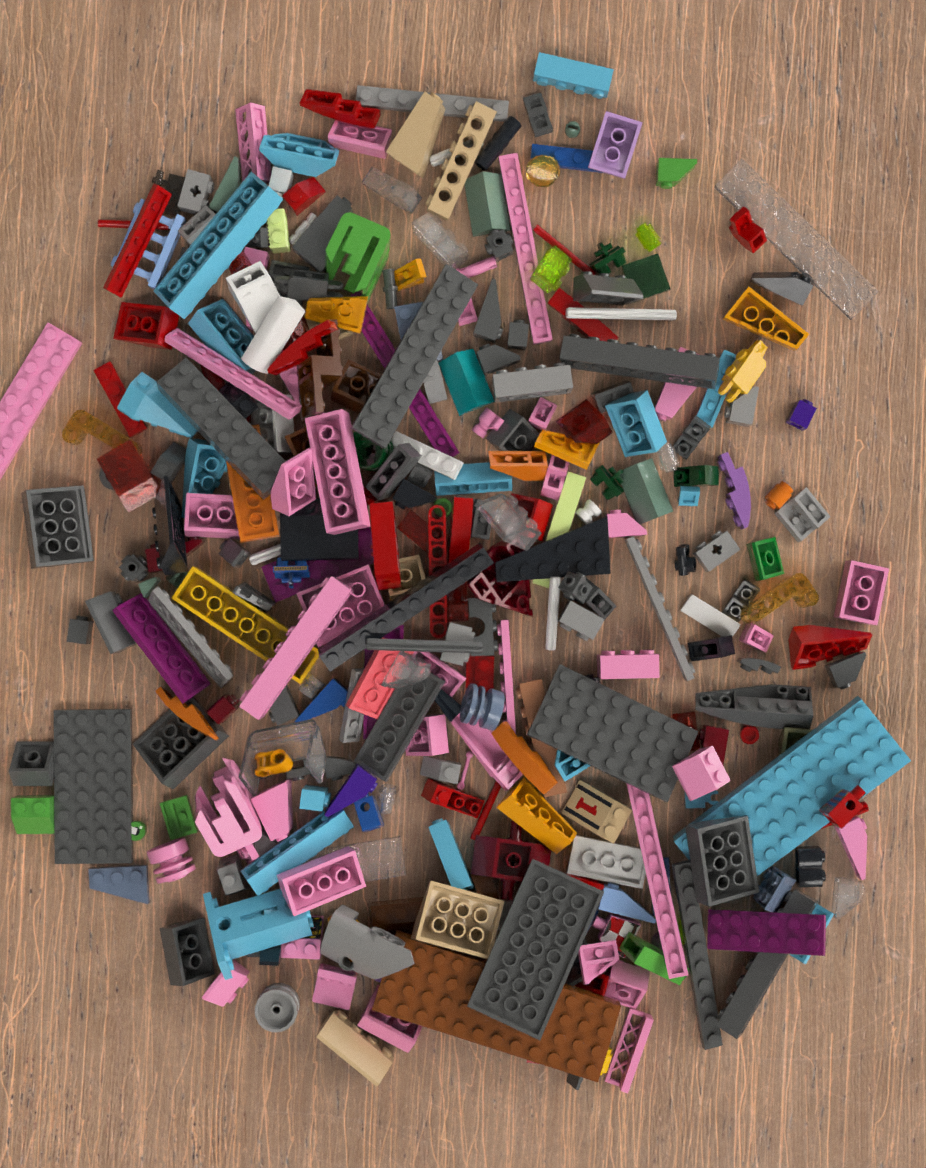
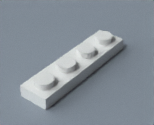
M395 431L391 439L394 449L398 444L410 443L422 455L417 463L453 480H456L464 464L460 460Z

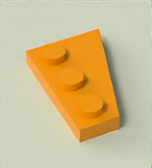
M368 296L309 298L305 319L320 323L329 319H336L339 328L361 333Z
M542 430L534 447L587 470L600 441L594 440L592 443L584 441V438L581 437L572 439L567 438L565 434Z

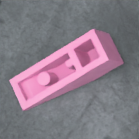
M855 816L842 829L835 825L834 827L856 876L864 880L866 877L867 834L865 830L867 826L862 818L860 819Z

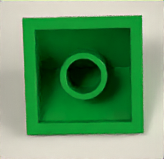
M776 537L746 544L755 581L784 574Z

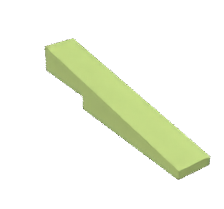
M567 472L545 541L569 532L586 480L585 476ZM550 578L533 579L532 583L549 588Z

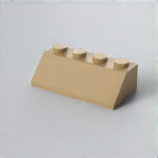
M334 1008L320 1025L316 1037L377 1087L393 1063L394 1057L392 1052L388 1048H382L377 1044L378 1041L372 1035H366L362 1031L363 1029L357 1026L356 1022L352 1023L347 1019L348 1016L343 1011H337Z

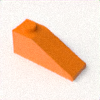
M488 451L490 469L525 481H544L548 467L545 451Z

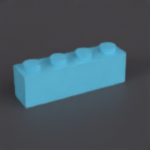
M539 52L533 81L541 86L552 85L559 90H574L576 94L582 95L587 93L591 94L594 98L602 99L608 96L614 69Z

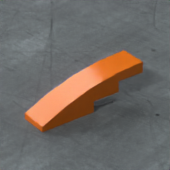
M161 686L155 690L164 704L180 719L200 733L214 740L219 739L198 708L192 704L189 707L186 703L182 704L177 696L172 697Z
M507 721L502 722L491 733L513 764L542 794H546L558 783L538 752H532L522 736L517 737Z

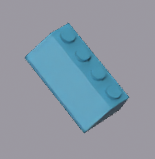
M221 299L197 310L188 324L207 347L250 374L255 372L256 370L241 360L254 336L226 301Z

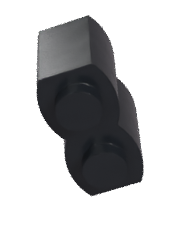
M797 846L795 848L796 885L799 888L822 887L823 882L826 880L825 870H822V862H825V853L819 846Z

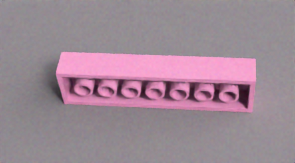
M336 577L325 578L320 585L322 588L321 592L313 595L309 601L311 606L308 610H303L297 618L299 620L298 624L291 626L286 633L288 637L286 641L280 642L274 650L276 653L274 658H269L262 667L265 669L264 672L257 675L252 681V689L246 690L241 696L240 701L242 703L239 707L256 719L260 720L266 715L354 591Z

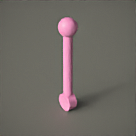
M472 751L466 753L467 759L462 777L457 784L459 790H463L465 787L464 780L470 759L473 757Z

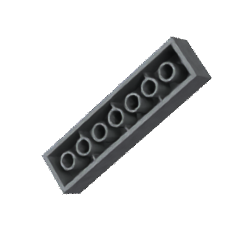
M569 334V336L563 337L560 361L561 363L564 362L565 365H570L571 369L716 389L720 358L716 357L715 354L705 353L704 355H698L695 351L686 350L685 353L677 352L675 348H665L663 350L657 349L658 347L654 345L642 347L634 342L620 344L619 341L608 339L607 342L599 341L600 339L597 337L585 339L580 338L581 336L577 334Z
M187 358L183 359L157 381L158 390L263 500L271 494L270 492L281 464L286 461Z
M799 890L789 891L784 900L787 904L784 908H780L777 913L812 914L818 901ZM756 952L758 953L757 956L750 959L745 968L748 970L746 975H741L735 985L738 989L736 992H731L726 1000L727 1008H724L716 1018L719 1021L716 1025L717 1027L736 1039L743 1034L788 954Z

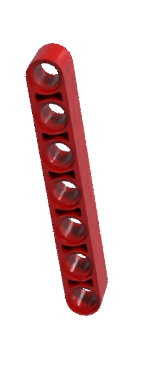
M439 504L433 505L428 512L429 576L433 574L435 566L443 567L447 564L446 510ZM434 508L442 510L443 515L441 518L436 519L432 516ZM436 527L441 528L443 531V535L440 538L432 535V530ZM433 548H442L443 555L441 557L434 556L432 553ZM447 595L430 605V633L435 638H442L447 633ZM441 605L444 608V612L436 614L433 607ZM434 625H443L444 631L436 633L433 628Z

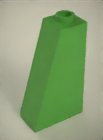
M631 932L627 934L619 947L636 965L678 985L687 977L669 979L663 950Z

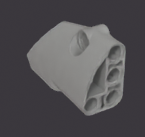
M343 904L333 913L322 940L320 954L339 963L343 970H353L376 980L414 964L412 952L404 948L405 942L402 939L381 928H369L357 922L356 919L359 913Z

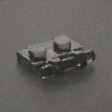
M157 170L152 183L165 187V190L172 194L163 213L174 216L180 215L181 210L178 208V202L185 177L169 173L167 181L163 180L164 172Z

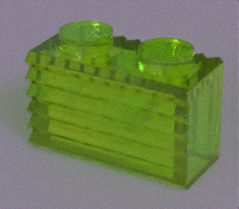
M553 246L546 251L531 275L530 280L546 293L552 290L556 291L562 283L560 281L561 277H564L571 268L569 264L572 259L557 248V246Z

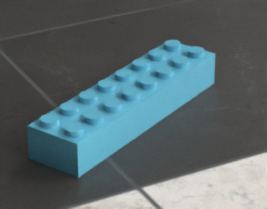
M251 171L153 290L168 308L185 319L198 302L205 297L208 290L217 282L222 273L229 268L231 262L242 252L245 245L255 236L260 227L266 223L274 210L279 207L283 198Z

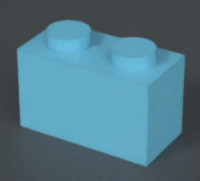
M305 785L301 791L299 809L323 812L331 800V793H328L329 787Z

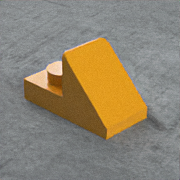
M421 258L414 259L394 271L395 284L398 286V291L423 284L424 278L427 277Z

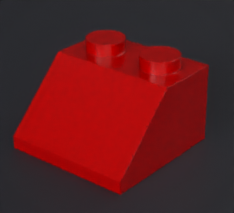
M511 493L500 530L543 541L553 504L538 498Z

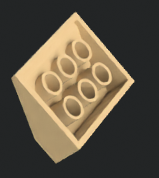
M430 880L415 921L411 939L488 959L495 943L505 901Z

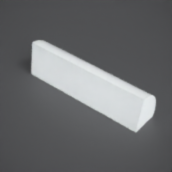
M277 297L241 358L249 367L268 374L267 369L279 356L305 313V310L295 299Z

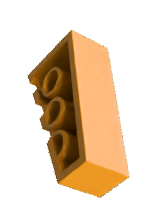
M749 286L722 319L792 351L797 350L809 335L808 332Z
M525 778L514 785L496 807L555 854L568 846L577 835V832Z

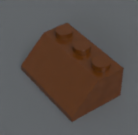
M348 359L343 368L342 376L338 378L332 389L331 400L360 413L381 374Z
M424 897L372 902L373 927L381 928L394 936L397 930L412 934Z

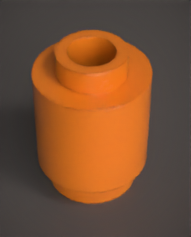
M783 481L780 484L777 483L765 496L767 500L765 502L766 505L772 510L775 508L780 510L792 496L793 489Z

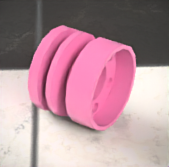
M185 837L164 843L146 852L150 864L160 863V867L153 871L154 874L163 873L155 878L158 884L181 879L196 869L195 864L185 865L193 860L191 856L182 857V854L189 850Z

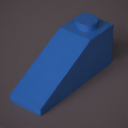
M333 678L294 722L299 724L337 709L340 705L344 707L348 689L337 679Z

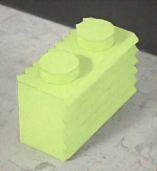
M283 208L276 209L269 216L266 223L268 226L269 248L274 254L290 252L287 214Z

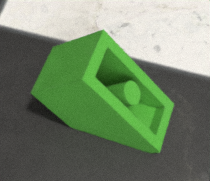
M659 158L656 163V186H661L662 189L675 187L695 168L697 159Z

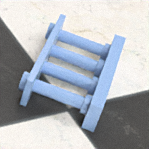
M141 199L134 206V217L118 255L112 259V268L145 202L144 199ZM179 214L176 215V218L172 219L162 215L159 222L169 226V229H171L169 235L163 237L153 233L151 240L162 244L161 254H154L145 250L142 257L156 264L154 271L148 272L137 267L134 272L135 275L147 279V282H149L148 286L151 289H155L162 281L181 236L178 230L186 224L185 217Z

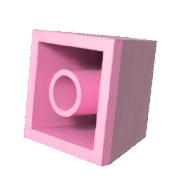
M291 778L265 789L251 798V802L270 841L276 839L279 842L287 838V835L290 834V830L293 828Z

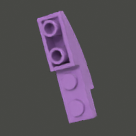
M726 452L719 455V460L717 461L719 469L724 471L727 477L725 478L727 487L733 491L726 494L727 498L725 501L728 508L734 512L733 520L736 526L744 529L748 527L750 520L751 497L749 485L743 466L735 469L729 453Z

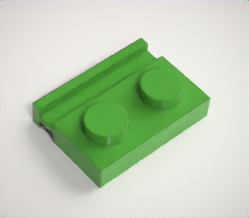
M188 795L159 803L170 840L198 832Z

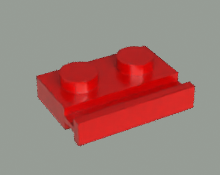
M469 656L468 663L466 662V689L471 683L476 684L478 687H485V694L490 688L494 689V656Z

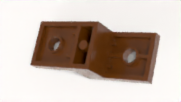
M336 319L329 320L335 322L338 330L321 337L323 345L316 348L317 355H311L297 366L300 405H302L300 411L301 423H306L305 418L324 413L323 387L329 386L342 376L343 365L340 359L342 349L339 345L340 329Z

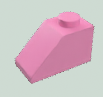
M610 510V514L605 515L608 516L609 538L647 535L646 529L627 513H621V510Z

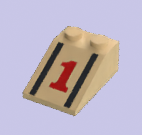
M579 779L561 813L614 844L632 809Z

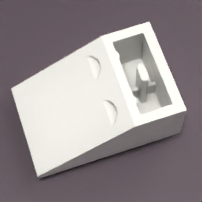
M261 261L226 277L230 293L255 334L275 300L280 296Z

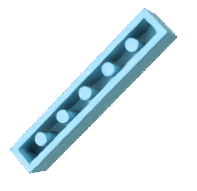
M343 809L329 817H326L324 812H322L242 869L241 873L257 896H259L278 882L277 874L302 865L310 858L316 856L325 847L331 845L336 839L348 833L354 825Z

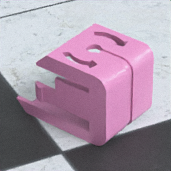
M223 757L222 759L232 775V783L226 781L223 774L213 778L220 792L211 796L221 816H217L201 786L198 787L195 795V823L212 853L218 857L226 856L260 840L262 837L261 820L251 802L253 794L235 761Z

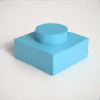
M680 486L678 506H698L700 487Z

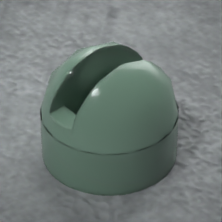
M571 121L565 127V134L569 138H576L580 133V125L575 121Z

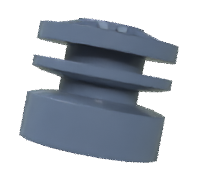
M471 683L467 687L461 702L460 722L465 724L469 722L470 725L474 726L479 720V727L492 731L495 730L504 708V692L490 688L485 694V687H478L476 684Z

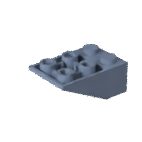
M772 865L771 868L765 871L763 875L764 880L761 885H758L759 893L753 894V899L766 911L777 913L796 880Z

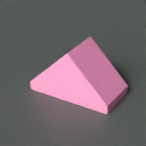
M540 397L528 422L531 426L541 431L546 430L557 405Z
M746 623L739 641L766 653L774 635L755 624Z

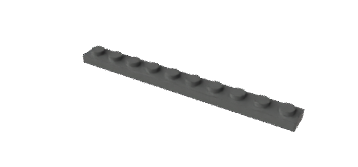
M689 859L671 865L688 966L690 968L689 972L701 1044L704 1050L722 1046L723 1043L720 1028L716 1026L719 1022L716 1020L718 1013L700 904L696 901L692 867Z

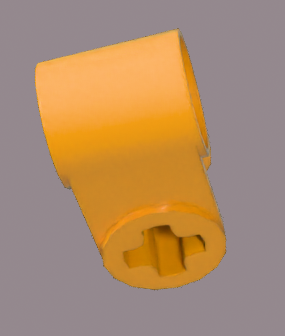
M282 749L259 752L254 756L256 760L255 775L258 777L286 773L293 766L292 759Z

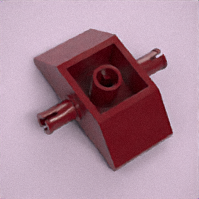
M511 821L510 837L507 839L476 835L470 873L502 879L501 899L513 900L515 883L517 881L522 882L531 860L534 859L549 866L551 850L545 845L522 842V827L514 821ZM514 855L513 857L514 859H517L516 863H513L511 866L510 862H508V858H511V856Z

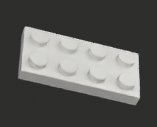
M576 835L573 839L567 867L568 874L643 889L646 871L641 848L618 843L613 844L608 841Z

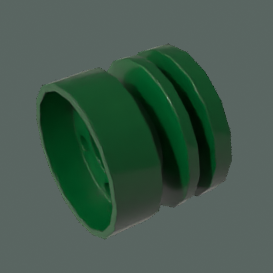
M356 431L353 433L359 468L377 472L394 451L392 441L390 440L387 447L383 449Z

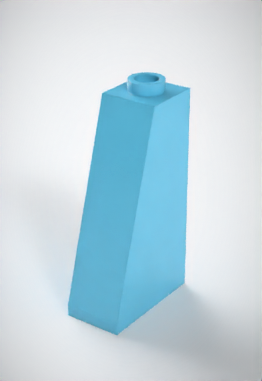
M442 818L433 821L432 825L429 826V830L450 885L467 891L475 889L449 822Z

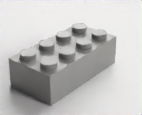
M564 362L555 363L554 367L546 368V365L535 366V369L527 370L526 367L515 369L516 372L499 370L492 377L495 403L570 394L573 389L570 365H565Z

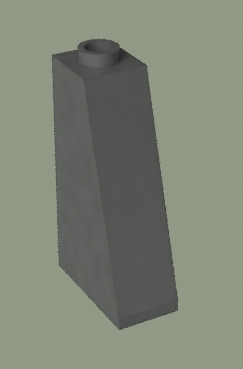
M336 195L292 246L293 251L317 272L326 273L325 250L343 214L353 213L352 204L345 197L341 199Z

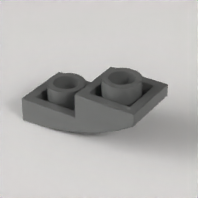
M695 416L671 449L687 460L711 426Z
M744 578L722 613L739 623L749 609V605L760 592V588Z
M738 658L737 660L741 664L740 668L751 672V670L758 671L759 667L762 666L760 670L771 675L772 672L778 674L781 666L761 659Z

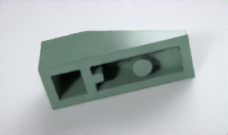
M234 156L208 207L215 214H217L241 184V163L237 157Z

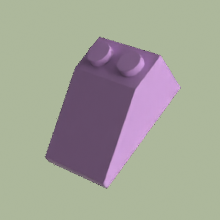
M606 111L588 168L625 179L643 122Z

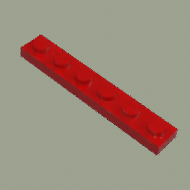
M153 184L103 286V289L122 298L172 196L170 192L161 186Z

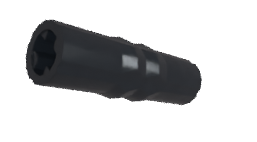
M509 116L500 129L494 133L492 139L487 142L474 163L481 170L487 171L522 127L521 123L514 117Z

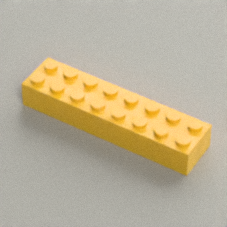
M192 566L171 599L263 660L267 661L269 658H274L276 655L274 650L280 642L286 641L288 638L286 633L290 628L260 610L251 602L232 593L233 590L198 567ZM317 646L312 648L293 675V680L299 684L305 681L320 658L318 653L320 648Z

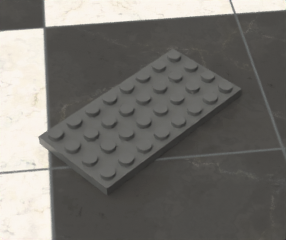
M559 664L527 735L664 802H668L678 780L672 766L688 757L698 731Z
M132 709L54 710L55 864L132 863Z
M532 859L467 1007L540 1040L604 891Z

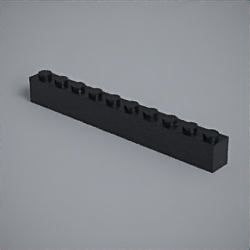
M479 542L318 649L319 657L328 670L332 671L366 648V639L382 638L494 562Z

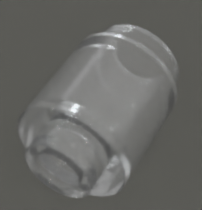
M671 443L663 445L656 453L661 471L665 470L666 473L677 470L676 466L679 465L675 448H672Z

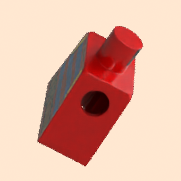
M856 785L850 792L842 789L824 804L819 811L833 825L842 829L862 809L863 805L859 800L866 792L859 785Z

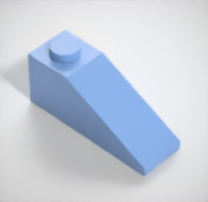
M608 882V885L604 884V888L601 890L604 891V894L598 906L599 910L655 924L656 919L622 888H619L618 884Z

